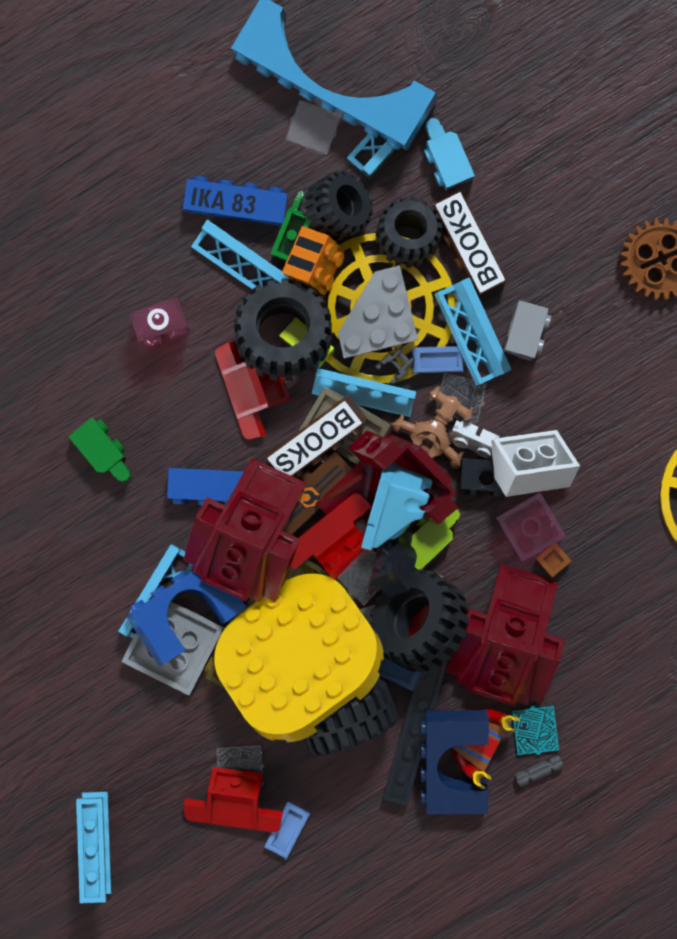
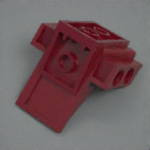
M368 430L348 447L360 462L315 503L327 515L351 494L360 493L373 506L382 470L396 461V465L432 480L431 489L426 488L423 490L429 494L428 503L420 506V509L425 511L424 519L440 524L459 508L451 500L455 495V490L449 483L453 479L421 446L389 433L383 437ZM372 507L353 522L363 535H365Z
M251 458L226 505L206 497L195 517L183 561L194 565L192 571L201 576L200 581L244 601L251 598L260 602L265 597L276 602L287 580L300 541L299 538L284 532L307 483Z
M501 564L486 614L469 609V613L466 614L469 617V625L465 627L466 637L461 640L459 650L451 654L452 658L448 661L445 672L457 676L456 681L459 684L468 686L467 691L515 706L518 702L528 705L529 700L542 704L560 662L565 639L546 633L559 582Z

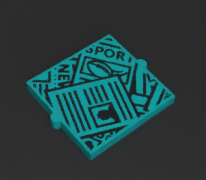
M531 706L530 709L512 711V715L520 719V721L513 720L514 729L517 730L515 732L517 755L531 753L540 755L541 752L559 750L554 706L539 708Z

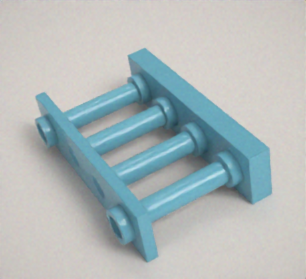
M83 792L82 798L76 799L80 903L106 902V894H111L108 792Z

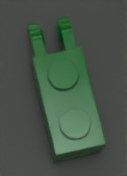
M299 191L292 208L289 207L270 253L271 257L283 262H287L302 226L309 229L311 227V221L306 217V214L298 211L304 199V192Z
M90 418L68 436L97 472L107 473L110 471L119 481H129L132 476L131 472L122 461L126 458L122 453L126 449L117 438L112 440L108 436L109 428L101 419L96 421L95 418Z

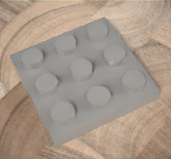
M170 601L167 609L168 623L185 648V651L168 663L159 666L136 632L121 662L190 695L224 627Z

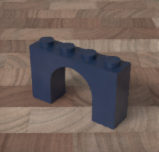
M487 710L426 711V720H421V736H426V744H421V759H426V767H421V782H426V790H421V805H426L427 815L488 814L487 780H481V785L485 787L482 789L473 780L450 778L438 767L440 757L451 747L458 745H489Z

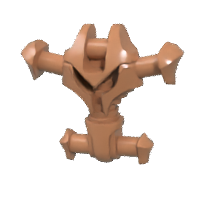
M436 386L434 390L429 392V400L434 399L442 404V406L436 410L437 413L434 420L416 421L415 424L404 421V415L401 414L395 422L390 424V427L394 433L399 432V430L410 433L412 443L421 446L431 458L444 454L451 461L450 468L458 469L461 468V459L465 452L457 454L450 447L451 442H449V437H447L448 433L445 426L448 425V422L453 421L454 413L463 417L464 422L472 419L474 408L472 406L470 409L460 404L461 402L458 401L457 397L443 394L439 391L441 387Z

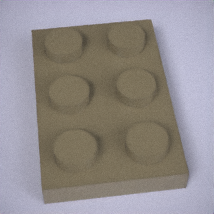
M325 386L299 430L344 398V396ZM359 405L358 407L367 417L364 424H362L365 428L353 437L351 434L343 438L345 443L335 450L355 464H358L360 460L348 447L366 430L384 437L390 427L389 423Z

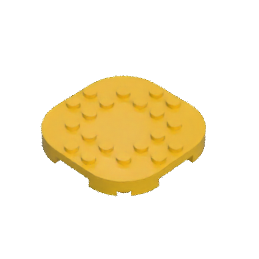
M303 574L286 580L276 602L263 597L262 601L255 602L236 616L222 632L217 642L214 656L217 675L246 721L263 737L272 741L277 739L286 740L287 742L299 741L317 732L315 726L356 696L359 700L365 697L380 676L378 673L380 663L384 659L380 638L350 595L336 580L322 574Z

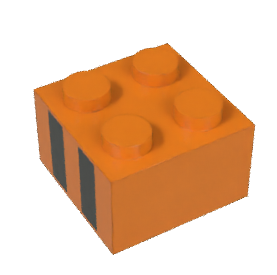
M302 226L282 273L293 283L296 280L304 283L305 289L312 287L316 290V294L325 296L327 290H330L334 283V274L337 267H340L344 260L345 250L329 235Z

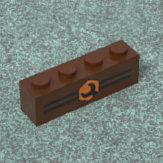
M336 451L332 455L327 452L324 455L325 457L318 462L320 466L314 472L309 469L299 478V480L307 484L284 532L292 535L319 509L315 503L352 470Z

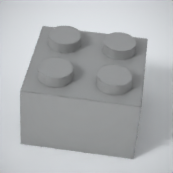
M520 300L516 303L503 347L504 354L532 361L535 356L538 357L541 354L544 340L540 339L541 334L548 330L551 316L547 315L549 308Z

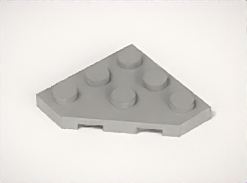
M400 266L374 272L338 332V337L344 359L418 340Z

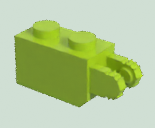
M459 509L455 510L440 524H435L424 518L417 523L419 529L412 534L411 543L417 554L416 569H422L452 541L453 532L449 528L460 518Z

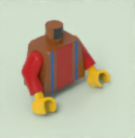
M487 709L489 745H458L452 747V756L460 770L473 779L474 783L482 789L485 787L481 785V779L486 777L491 780V776L485 773V770L505 731L516 732L517 730L512 729L510 723L512 720L520 721L518 717L507 716L493 709Z

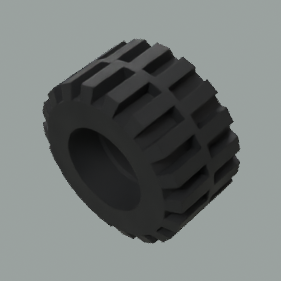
M337 171L313 183L308 188L309 192L305 194L307 201L304 202V208L307 209L305 214L310 219L312 228L315 227L317 232L329 235L334 241L343 240L365 229L371 221L370 216L373 214V209L370 206L373 204L372 199H369L368 190H365L363 187V182L358 181L357 177L353 174L349 175L348 172Z
M404 197L400 199L399 203L397 200L391 202L390 207L386 206L384 208L376 231V244L380 246L379 252L381 255H387L386 260L389 262L392 260L396 261L395 265L401 266V263L406 264V268H411L414 263L417 267L422 265L423 260L425 262L430 260L431 255H434L442 231V223H439L441 218L439 214L434 215L435 208L433 206L428 208L426 206L427 202L424 200L420 203L417 202V198L412 197L411 201H407V198ZM404 225L412 226L421 233L422 237L414 240L405 239L397 233L396 228Z

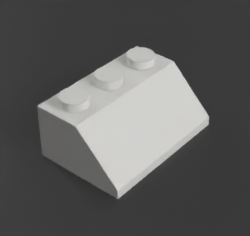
M557 430L492 439L491 442L495 480L506 497L570 487L580 467Z

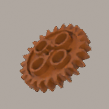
M655 218L653 226L648 221H645L643 223L644 230L636 226L635 232L637 235L632 233L627 235L631 243L624 242L622 244L624 248L628 249L626 252L620 253L621 257L626 258V261L620 263V266L627 267L628 269L622 275L631 276L628 285L636 283V293L644 289L645 298L650 293H653L654 300H657L660 294L663 295L664 300H667L669 292L676 298L677 272L672 269L671 264L673 260L677 259V255L665 260L664 265L658 262L645 269H641L640 265L653 261L658 257V253L660 256H665L677 250V220L672 226L669 225L668 218H665L662 224L659 223L658 218ZM668 236L672 238L674 242L672 249L663 247L661 242L663 237ZM640 246L649 248L651 255L648 259L640 257L638 253ZM655 269L660 273L659 282H652L648 278L649 270Z

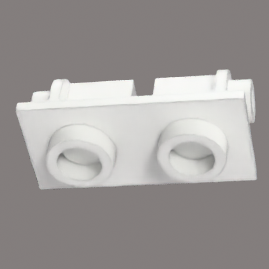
M456 420L449 436V441H452L459 448H467L476 452L482 458L493 460L491 442L492 439L499 438V436L483 429L479 437L475 435L478 429L477 426L464 422V420L461 422Z

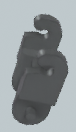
M402 347L394 348L395 352L392 355L388 353L375 366L379 369L382 364L388 361L399 370L390 382L392 384L407 372L406 368L408 366L411 367L413 365L412 361L414 359H408L401 352ZM397 355L405 362L402 366L394 360Z

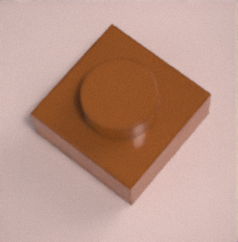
M553 542L535 558L552 578L571 562L556 542Z

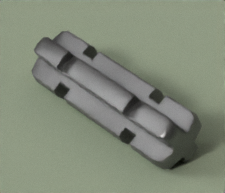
M556 755L550 758L548 762L545 760L527 768L528 771L526 772L523 770L516 773L515 778L518 785L521 787L525 786L531 780L534 782L552 774L551 771L553 770L556 772L563 769L564 764L561 758Z

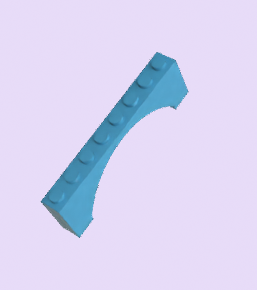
M259 0L231 47L236 55L235 59L247 66L249 63L257 66L256 70L268 78L270 75H273L279 79L278 83L289 90L292 87L300 91L299 95L312 102L315 99L321 102V107L332 114L335 111L344 115L342 119L349 124L356 126L358 123L364 126V131L375 138L380 135L387 139L386 144L396 150H399L401 147L407 151L438 99L436 92L416 81H413L411 86L400 91L370 98L343 96L322 88L302 72L291 55L285 35L284 19L287 14L284 8L270 0Z

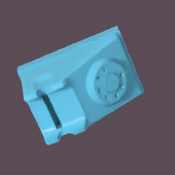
M396 461L382 470L361 548L368 550L378 548L389 539H395L400 536L413 521L421 520L425 511L421 510L420 506L428 503L429 494L423 490L426 488L431 489L432 480L396 465Z

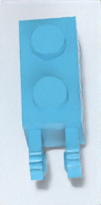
M430 118L426 122L427 125L425 127L429 141L426 143L427 149H424V153L429 164L434 163L437 172L434 173L439 187L444 186L447 191L473 180L475 175L457 134L451 131L445 133L439 119Z

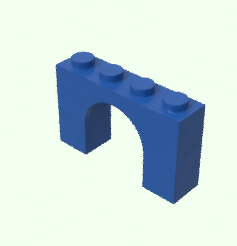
M193 571L187 575L181 572L171 579L173 583L171 586L165 589L162 585L150 594L153 598L144 603L141 599L129 607L132 612L126 615V617L157 664L162 666L185 651L167 619L168 605L176 594L193 593L201 597L220 624L229 621L245 610L247 607L238 597L200 581L201 576Z

